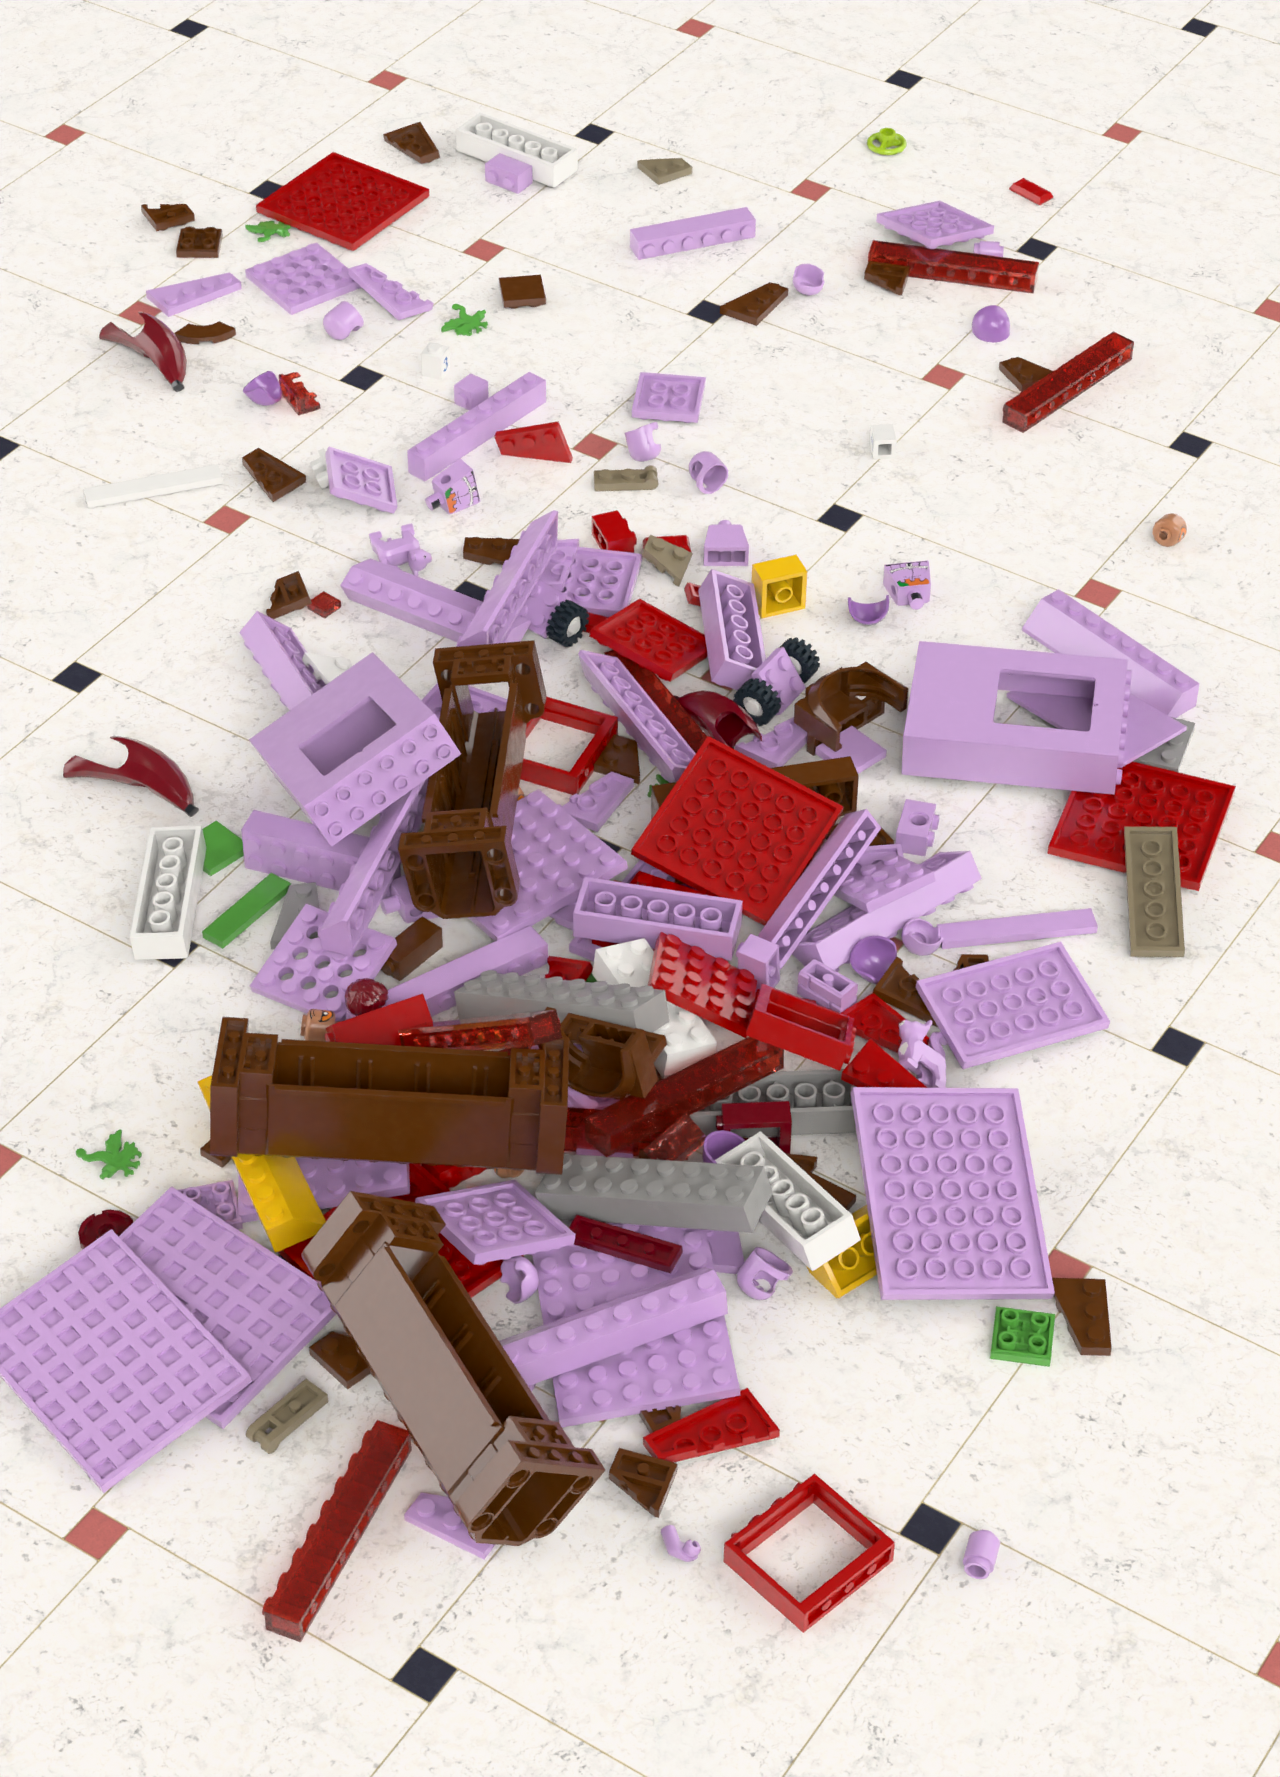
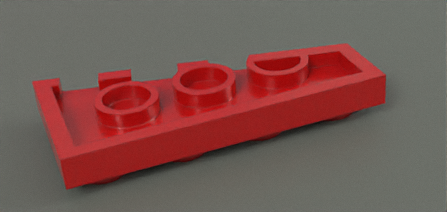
M745 1388L740 1391L741 1396L724 1398L644 1436L643 1445L652 1457L674 1463L780 1437V1429L751 1391Z

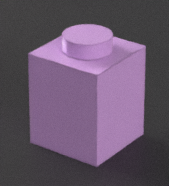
M470 373L454 385L455 404L467 410H471L488 399V381Z

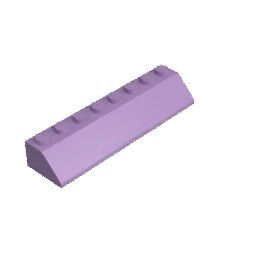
M553 510L532 521L527 530L522 531L518 545L513 546L509 560L504 561L502 572L500 575L495 576L493 587L491 590L486 591L484 602L482 605H478L473 620H469L466 632L458 638L456 647L502 643L557 549L558 511Z
M371 558L353 565L340 585L349 600L456 642L461 635L465 634L469 620H473L478 605L483 603ZM517 615L502 643L521 641L531 621Z
M1059 589L1040 600L1022 628L1023 632L1054 653L1127 659V670H1132L1131 684L1128 685L1130 686V694L1172 718H1177L1196 706L1200 683Z
M256 611L239 632L245 640L244 645L254 654L253 659L263 668L262 673L272 682L271 687L281 696L280 701L289 710L326 685L322 679L317 680L313 675L314 669L312 666L305 665L302 661L304 653L307 651L290 627Z
M580 650L578 653L585 678L591 684L592 690L599 694L603 699V704L611 709L615 714L614 716L618 717V721L626 728V732L638 743L637 746L647 754L649 761L659 769L661 776L669 783L677 782L696 753L617 657Z
M429 778L381 811L380 821L377 826H373L367 845L364 844L362 846L360 858L356 864L354 863L351 866L349 878L346 883H342L336 902L331 903L325 922L322 921L319 925L318 937L321 939L322 949L351 957L354 954L402 863L398 851L401 833L418 832L423 824L421 819Z
M971 851L939 852L919 864L934 872L935 882L870 913L854 905L849 906L808 931L792 955L804 966L813 959H816L838 972L839 966L851 963V951L860 940L869 936L893 938L898 934L897 931L903 928L911 919L930 915L936 911L935 907L953 901L956 894L973 889V884L982 878Z
M703 1267L500 1340L499 1342L526 1384L530 1386L728 1314L726 1290L715 1270Z

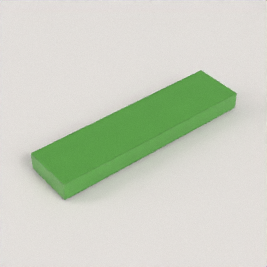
M270 873L202 931L203 938L222 949L225 948L287 894L291 883Z

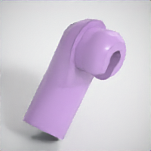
M668 1525L661 1529V1535L670 1556L685 1562H692L698 1558L701 1546L697 1541L694 1540L692 1542V1540H688L685 1543L680 1541L677 1530L673 1525Z

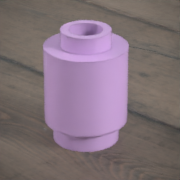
M993 241L974 243L973 260L999 263V259H1003L1004 246H1000V242Z
M979 1530L972 1532L969 1536L963 1565L965 1566L964 1571L972 1578L985 1579L994 1570L1000 1541L991 1531Z

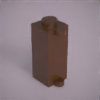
M423 916L395 937L397 945L380 970L398 981L403 980L443 947L442 928Z

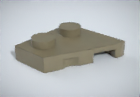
M682 158L637 161V168L657 185L692 174V166Z
M653 535L649 536L642 552V556L653 563L662 574L667 571L674 578L673 583L678 587L693 553L684 548L675 546Z

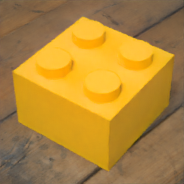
M797 554L752 564L751 583L754 584L758 613L761 619L805 609L807 570Z

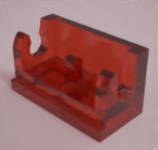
M298 372L286 375L279 374L282 396L298 416L320 409V403L314 399L317 397L316 393H309L302 381L295 383L292 381L294 378L301 377Z
M685 1113L643 1151L650 1159L684 1161L704 1144L707 1136L694 1120Z

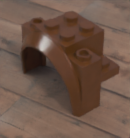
M867 661L857 667H841L822 676L806 688L805 698L800 699L794 704V723L807 732V752L815 756L816 747L822 743L834 752L842 748V744L839 743L840 732L850 726L858 730L883 715L885 703L900 713L907 709L908 687L881 672ZM856 696H866V697H865L864 699L860 700V699L857 698Z
M546 1007L531 1027L540 1050L543 1049V1035L569 1037L568 1086L577 1092L588 1096L614 1098L622 1101L627 1094L645 1099L658 1080L654 1062L667 1045L665 1035L568 1013L560 1024L556 1009ZM574 1044L581 1045L583 1052L579 1050Z

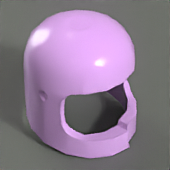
M342 301L335 306L323 319L325 331L336 340L347 338L352 330L357 331L364 325L362 316L354 306L346 301Z
M657 422L624 433L630 456L634 460L644 462L652 460L660 454L661 444H655L652 437L653 430H658Z
M699 452L689 463V473L692 479L696 481L698 489L705 494H712L718 491L728 478L726 465L712 452Z
M756 1247L737 1272V1283L741 1290L749 1297L756 1300H766L774 1294L777 1282L779 1280H788L793 1270L790 1265L772 1252ZM765 1279L769 1282L771 1288L767 1292L764 1291L763 1287L757 1288L756 1286L760 1284L756 1280Z

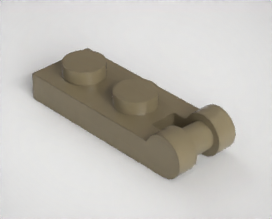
M649 465L644 469L594 470L595 491L654 490L658 487L657 468Z
M305 1379L253 1422L246 1431V1437L254 1443L259 1442L261 1449L266 1453H273L278 1448L280 1442L328 1403V1394L308 1379ZM268 1428L273 1429L269 1434L265 1432Z

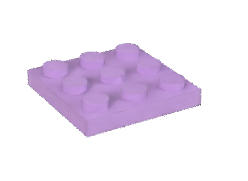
M640 372L632 407V418L698 423L706 377Z
M328 447L325 456L330 494L338 498L355 501L360 505L374 507L379 511H387L394 514L398 506L392 466Z
M889 854L884 856L882 861L876 864L865 865L860 868L859 872L848 875L834 896L870 913L935 882L936 879L933 871L897 854Z

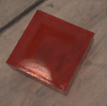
M323 591L311 599L312 604L307 605L309 610L326 618L341 608V600Z

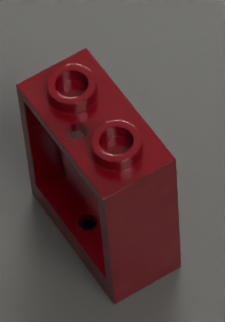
M790 1101L721 1104V1115H716V1131L777 1127L776 1137L767 1138L784 1153L790 1154L792 1132Z

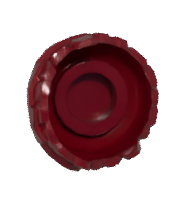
M358 979L347 987L345 1004L353 1015L359 1016L382 1008L386 1003L385 1001L389 999V992L382 983L373 979Z

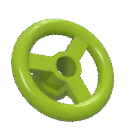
M882 128L879 132L872 134L868 138L867 146L877 154L895 155L906 148L907 142L903 136L895 133L894 129ZM874 140L881 143L879 148L873 144ZM892 146H899V147L894 148V149H887V148L892 147Z

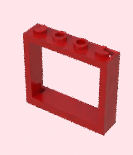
M546 696L543 715L539 718L531 719L526 725V738L540 719L595 735L570 772L523 758L520 779L567 794H579L594 772L595 762L613 735H618V717Z
M761 984L745 1035L840 1071L843 1063L849 1064L857 1028L853 1027L854 1018Z
M814 1473L803 1483L800 1484L798 1482L785 1497L777 1498L763 1514L754 1516L741 1531L732 1533L731 1538L724 1543L723 1562L804 1633L893 1562L895 1542ZM814 1503L867 1550L800 1603L753 1562L747 1554Z

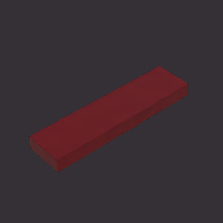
M576 1215L569 1226V1229L576 1234L574 1241L576 1246L670 1274L683 1253L682 1245L580 1215Z

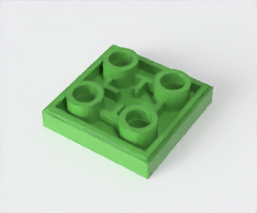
M996 1306L990 1359L1050 1367L1055 1314Z

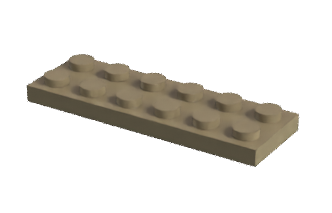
M1124 827L1130 957H1184L1185 944L1177 827Z

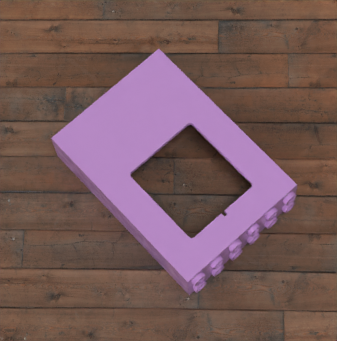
M919 641L903 734L902 775L1115 795L1116 784L1121 785L1122 770L1117 768L1123 767L1130 695V686L1128 685L1131 684L1132 670H1127L1128 660ZM998 690L1093 698L1090 730L1077 731L995 723L994 714Z
M373 652L249 739L275 778L331 847L461 755L436 715Z

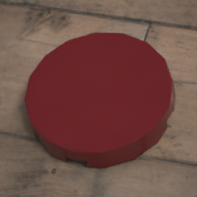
M110 1209L103 1210L102 1214L96 1216L95 1213L88 1216L81 1223L78 1231L80 1247L83 1250L111 1229L119 1237L133 1224V1219L122 1211Z

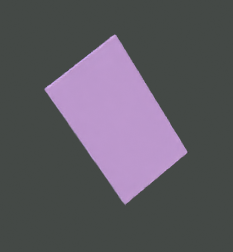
M1018 691L1007 693V698L1058 729L1090 730L1093 698ZM1130 694L1123 767L1187 731V726Z

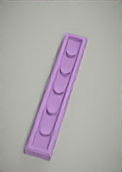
M1091 908L937 924V927L940 928V938H944L940 944L942 949L1097 933L1098 929Z

